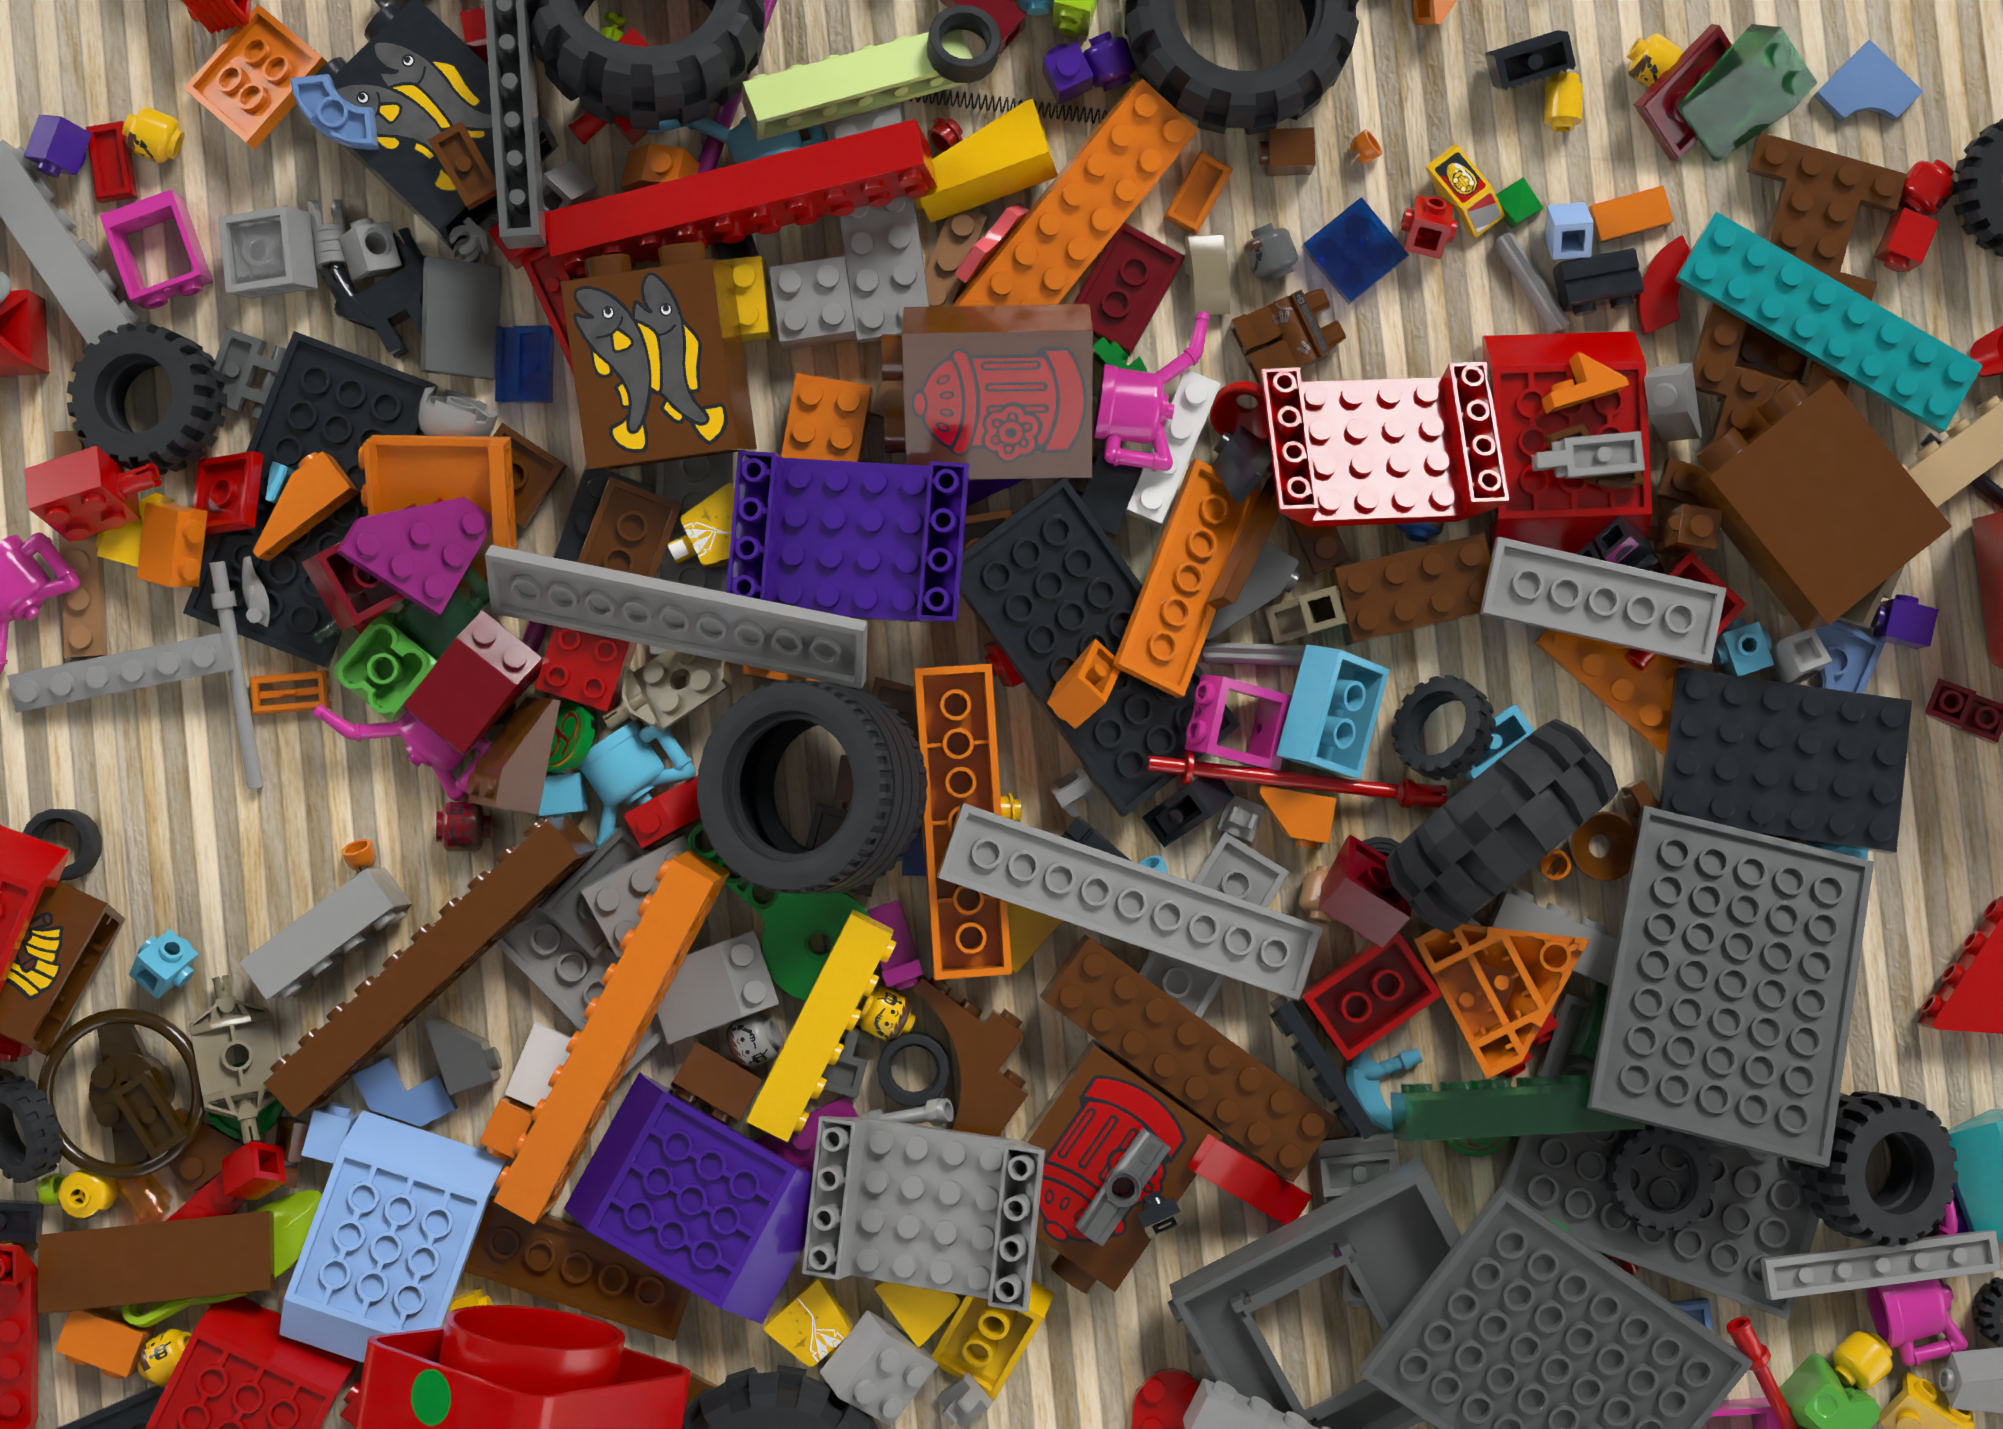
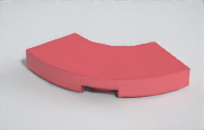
M1021 203L1006 208L993 227L972 246L956 270L955 275L964 283L973 279L1029 209Z

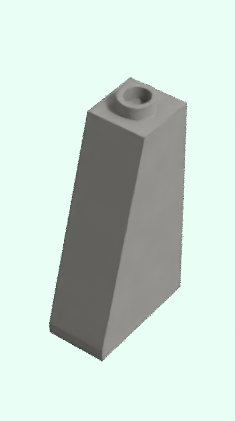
M2003 1347L1951 1353L1945 1368H1942L1939 1373V1386L1945 1392L1951 1409L2003 1413Z

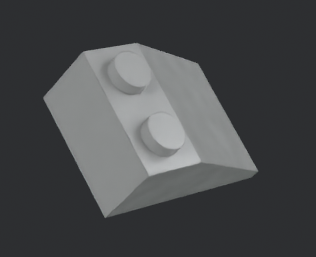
M755 931L686 955L657 1010L668 1045L778 1007L779 1001Z

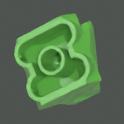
M381 615L369 623L337 662L332 675L343 686L352 690L369 704L374 711L380 713L392 723L406 711L403 705L437 663V660L408 638L396 621L392 619L389 622Z
M1818 1353L1810 1354L1779 1388L1797 1425H1799V1429H1871L1880 1419L1881 1408L1876 1403V1399L1854 1385L1847 1387L1841 1383L1832 1365Z

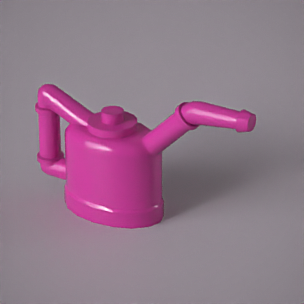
M1204 311L1197 313L1194 319L1196 322L1189 348L1183 350L1181 355L1156 373L1117 368L1113 365L1104 364L1096 408L1094 438L1106 439L1104 459L1107 462L1113 463L1114 466L1120 464L1152 469L1154 472L1157 470L1168 471L1172 468L1173 460L1163 427L1166 419L1172 420L1175 405L1168 404L1169 395L1163 393L1164 385L1191 365L1195 366L1204 351L1209 313ZM1121 440L1142 444L1152 443L1155 453L1121 449Z
M41 532L33 534L25 542L17 534L0 541V674L3 672L5 664H8L6 651L9 622L25 618L27 621L35 619L41 613L39 609L44 604L43 599L76 590L80 585V579L75 574V569L70 567L52 544L51 538ZM39 552L57 575L56 580H50L49 576L33 557L35 553Z
M320 704L312 712L316 718H320L349 740L361 742V740L401 736L406 741L404 747L410 752L407 759L418 767L421 763L432 767L448 797L453 801H460L467 793L468 777L474 772L476 763L491 744L484 738L491 728H489L471 747V749L473 748L478 752V757L461 777L456 779L451 770L460 764L471 749L464 756L461 755L408 711L399 721L363 725L359 723L353 725L327 710L326 706Z
M1954 1201L1951 1204H1946L1944 1208L1946 1215L1941 1220L1942 1226L1939 1225V1231L1936 1236L1957 1233L1958 1220ZM1940 1278L1866 1288L1868 1306L1876 1331L1890 1348L1898 1346L1900 1359L1904 1365L1919 1366L1923 1362L1949 1356L1952 1352H1960L1967 1349L1968 1342L1947 1313L1951 1310V1300L1954 1299L1953 1291ZM1941 1332L1946 1337L1942 1341L1916 1348L1913 1344V1340L1936 1335Z

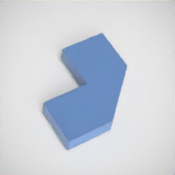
M391 1057L353 1075L369 1110L420 1127L458 1108L452 1095L448 1094L442 1074L407 1091Z

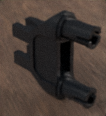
M408 227L398 230L404 244L395 232L392 233L400 261L403 265L401 270L361 292L356 291L345 271L344 265L341 263L331 266L333 272H330L327 268L321 273L322 278L327 283L336 300L334 304L336 315L344 320L376 331L388 353L393 355L395 359L409 352L396 325L412 318L422 336L424 258L427 256H423Z

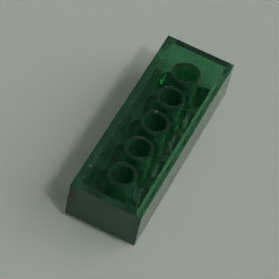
M1554 1075L1555 1083H1550L1549 1077H1516V1085H1511L1510 1079L1478 1080V1087L1472 1088L1471 1081L1439 1082L1440 1089L1432 1090V1083L1401 1084L1400 1092H1390L1393 1139L1407 1142L1645 1128V1123L1587 1109L1592 1081H1589L1588 1075Z

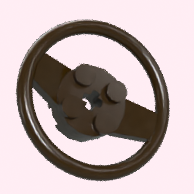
M117 1008L89 1015L72 1025L54 1043L42 1065L37 1089L43 1090L47 1096L46 1101L48 1105L52 1104L55 1110L54 1084L63 1058L79 1039L97 1029L103 1064L94 1068L91 1073L89 1101L98 1123L104 1127H112L116 1163L98 1160L80 1150L68 1138L61 1125V1132L58 1133L59 1138L63 1140V1149H60L59 1152L79 1169L100 1177L132 1179L157 1172L175 1161L189 1147L196 1137L206 1113L203 1109L204 1104L192 1042L173 1023L144 1010ZM135 1025L156 1031L171 1042L182 1056L191 1079L192 1100L190 1111L184 1124L191 1136L155 1159L151 1158L111 1094L139 1074L150 1070L169 1102L172 1103L175 1098V1081L171 1069L167 1065L164 1066L159 1059L147 1052ZM55 1110V1114H53L55 1121H59Z

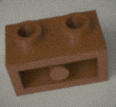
M695 1042L670 1086L677 1089L674 1093L677 1098L692 1106L698 1101L710 1108L707 1113L709 1116L728 1125L730 1120L736 1124L740 1121L763 1080L700 1043Z

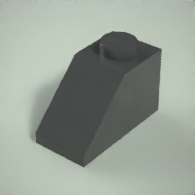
M442 1017L424 1022L449 1095L484 1084L501 1076L498 1069L502 1068V1060L497 1048H491L489 1040Z

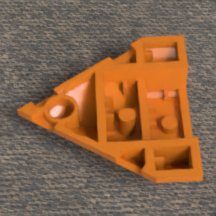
M1462 924L1448 933L1435 928L1413 939L1486 1079L1523 1061L1582 952H1584L1590 941L1588 938Z

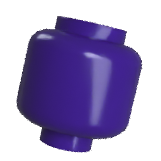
M1109 31L1089 39L1091 47L1086 49L1083 55L1094 75L1093 86L1103 87L1105 92L1132 81L1130 75L1134 73L1135 65L1131 58L1130 47L1126 38L1121 36L1112 38Z

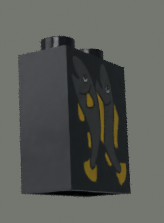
M411 0L402 9L396 4H391L381 9L370 20L364 33L365 38L369 42L348 62L342 57L330 60L315 75L329 74L333 80L336 92L343 100L355 106L372 107L375 111L379 149L367 150L343 146L454 251L455 244L468 236L461 235L451 244L449 236L452 229L464 225L463 221L467 217L479 226L478 224L484 221L498 207L497 195L468 210L428 139L462 121L496 179L489 67L420 0ZM538 114L542 163L559 145L548 122Z

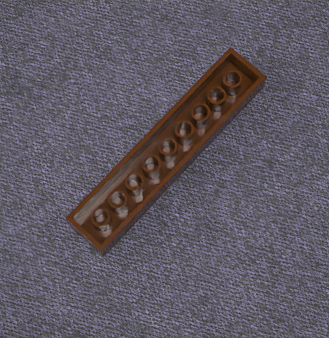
M567 815L557 818L550 816L546 820L540 818L524 832V835L527 837L524 842L516 847L513 844L505 849L495 859L499 864L496 868L488 873L483 871L467 885L471 890L468 894L460 899L455 897L439 911V914L442 916L441 919L432 925L427 923L410 938L414 942L413 945L403 952L399 949L386 959L382 964L386 969L375 978L371 975L358 985L354 990L358 995L347 1004L343 1001L326 1016L330 1022L326 1023L319 1030L315 1027L299 1040L298 1044L302 1048L292 1055L287 1053L271 1066L270 1070L273 1074L263 1084L294 1118L322 1105L598 850Z

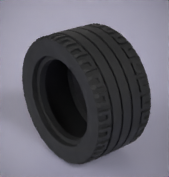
M783 680L772 682L771 685H761L758 689L751 690L747 696L740 697L736 703L732 704L728 711L720 717V720L715 724L711 735L707 739L699 764L697 779V799L701 821L711 845L717 855L722 857L726 866L730 867L736 875H741L743 880L753 883L756 887L765 888L770 892L791 894L838 893L863 888L865 885L874 883L876 878L884 877L887 871H891L895 864L904 858V854L910 850L912 841L918 835L919 828L922 825V817L925 814L927 800L926 788L928 787L926 767H924L923 762L924 757L918 741L914 738L913 730L908 727L906 720L901 719L899 712L896 709H892L889 703L881 701L880 697L870 694L868 691L839 684L809 680ZM820 725L838 740L848 757L853 777V793L848 814L839 830L822 846L810 850L799 844L783 826L775 805L774 781L780 759L791 742L804 731Z

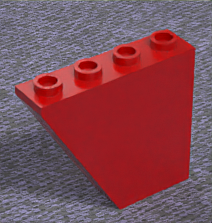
M2003 896L1993 900L1987 906L1983 914L1985 920L1979 929L1973 931L1964 941L1962 946L1964 952L1957 962L1949 965L1942 975L1943 984L1936 994L1929 996L1921 1007L1922 1015L1917 1022L1923 1027L1937 1030L2003 1034Z

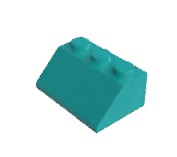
M1990 1109L1949 1129L1948 1132L1952 1138L1949 1145L1955 1148L1958 1161L1954 1162V1170L1958 1171L1957 1183L1953 1182V1188L1969 1232L1994 1230L1996 1231L1997 1242H2002L2003 1109Z

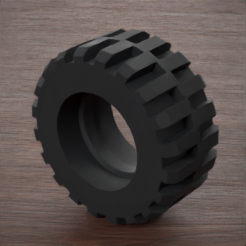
M2001 119L1999 122L1989 125L1979 132L1980 136L1970 141L1964 149L1967 155L1964 159L1957 162L1954 170L1955 173L1959 174V179L1955 182L1956 191L1953 195L1958 194L1959 204L1954 205L1953 208L1956 216L1963 215L1966 223L1961 227L1967 236L1974 234L1978 238L1976 240L1978 246L1984 250L1993 249L1995 250V255L2003 257V194L2001 183L2003 175V119Z
M141 322L137 326L127 323L117 327L118 333L107 330L98 336L100 340L98 344L89 343L82 351L86 355L82 362L76 360L71 370L76 372L74 381H68L67 393L72 395V402H67L68 415L76 418L77 421L72 423V427L77 436L85 438L83 440L84 446L90 448L97 445L118 465L129 470L152 462L157 466L160 475H165L168 470L178 472L187 467L186 460L196 463L205 454L202 449L206 445L210 447L214 445L218 439L214 432L217 426L223 428L226 419L225 416L221 415V408L228 406L227 394L220 391V387L225 386V381L221 372L212 369L217 364L210 354L204 352L203 347L196 342L167 328L158 327L151 323ZM162 366L167 372L171 383L172 393L169 408L161 421L154 427L141 433H134L125 416L124 404L127 391L131 383L142 372L153 367Z
M1856 1091L1851 1095L1844 1094L1840 1096L1829 1167L1820 1168L1804 1163L1799 1164L1800 1177L1805 1178L1806 1183L1802 1185L1806 1199L1813 1201L1810 1207L1814 1214L1821 1218L1824 1224L1833 1231L1840 1232L1844 1236L1886 1247H1894L1897 1244L1904 1246L1916 1241L1917 1237L1923 1238L1933 1230L1931 1225L1933 1223L1938 1224L1946 1215L1944 1208L1946 1204L1952 1203L1955 1193L1951 1192L1953 1182L1957 1183L1958 1171L1954 1170V1162L1958 1161L1956 1150L1954 1147H1950L1949 1142L1952 1141V1138L1947 1128L1940 1126L1942 1124L1940 1118L1933 1111L1927 1110L1924 1104L1905 1097L1868 1091ZM1884 1137L1891 1153L1890 1174L1883 1189L1874 1198H1871L1865 1180L1866 1164L1873 1147Z

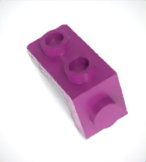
M895 900L866 910L872 919L894 929L891 940L897 942L887 963L880 960L886 986L889 987L895 984L898 991L918 984L917 976L923 975L924 970L900 902Z

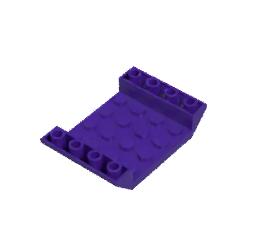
M738 451L726 592L850 618L920 623L957 622L970 464L930 461L929 466L797 459L783 458L779 454L771 452Z
M639 1072L564 1209L590 1233L715 1306L763 1324L805 1247L813 1170L806 1166L801 1168L677 1098L672 1095L673 1090Z

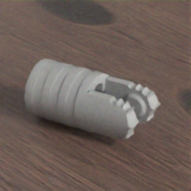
M342 199L332 200L331 214L334 224L323 225L319 202L317 200H307L311 215L316 268L320 270L328 268L329 271H332L331 266L340 263L347 268L348 266L339 240V236L346 232Z

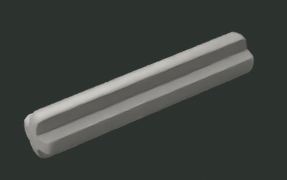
M1508 232L1499 237L1494 242L1495 249L1550 333L1555 334L1567 327L1570 323L1569 318L1514 234Z
M1205 642L1201 650V659L1204 663L1301 666L1306 645Z

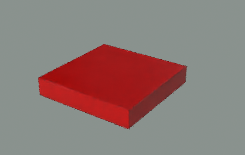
M249 451L198 460L192 508L208 511L205 535L255 528L263 454Z

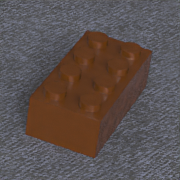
M1480 533L1349 564L1330 571L1329 575L1332 586L1338 587L1348 623L1342 626L1346 645L1480 614L1491 562L1485 534Z

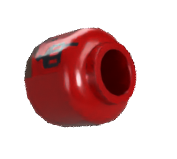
M1937 159L1933 163L1923 160L1918 161L1906 173L1907 176L1899 206L1925 216L1936 215L1956 191V184L1951 177L1954 171L1946 163Z

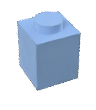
M1585 202L1547 205L1545 241L1553 260L1591 257L1594 222Z
M328 1102L327 1106L313 1110L301 1155L334 1164L340 1146L359 1115L350 1113V1106L336 1102Z

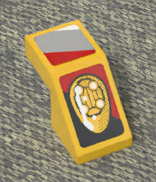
M1454 144L1425 166L1438 196L1455 205L1467 233L1472 237L1477 238L1505 217L1493 187L1459 146Z

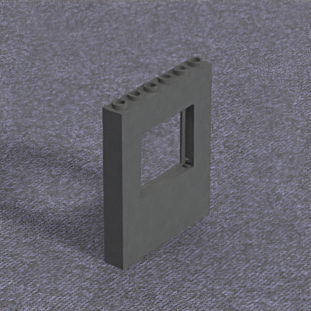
M1418 1156L1169 1284L1172 1300L1168 1301V1305L1178 1323L1185 1321L1190 1332L1186 1333V1337L1195 1355L1200 1353L1204 1355L1208 1363L1204 1365V1370L1211 1382L1223 1381L1231 1385L1237 1393L1250 1399L1252 1396L1260 1397L1267 1401L1273 1409L1285 1414L1288 1411L1294 1412L1302 1416L1308 1424L1319 1429L1322 1427H1329L1331 1429H1408L1425 1419L1366 1379L1304 1410L1251 1312L1346 1264L1385 1335L1461 1238V1234ZM1340 1250L1341 1255L1334 1257V1252ZM1246 1297H1250L1251 1301L1244 1304L1243 1300Z

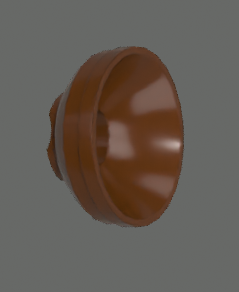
M1607 811L1597 812L1570 835V857L1578 870L1589 878L1599 881L1617 880L1629 873L1636 829L1628 819L1620 814ZM1598 834L1605 836L1610 844L1608 853L1600 858L1592 855L1589 850L1591 838Z

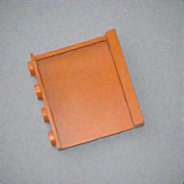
M372 435L363 443V446L359 448L358 453L359 467L361 470H365L366 484H363L361 490V501L363 507H368V516L402 510L414 503L416 507L432 504L439 497L444 501L465 497L492 515V527L456 588H489L485 553L490 545L517 550L511 437Z

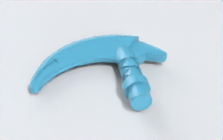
M1369 1047L1356 1055L1352 1066L1346 1065V1083L1372 1123L1382 1130L1392 1131L1398 1135H1421L1423 1133L1421 1127L1404 1122L1388 1108L1379 1087L1380 1078L1398 1072V1070L1405 1069L1406 1071L1412 1069L1414 1065L1422 1063L1423 1060L1418 1048L1399 1052V1055L1386 1059V1061H1381L1380 1063L1369 1057Z

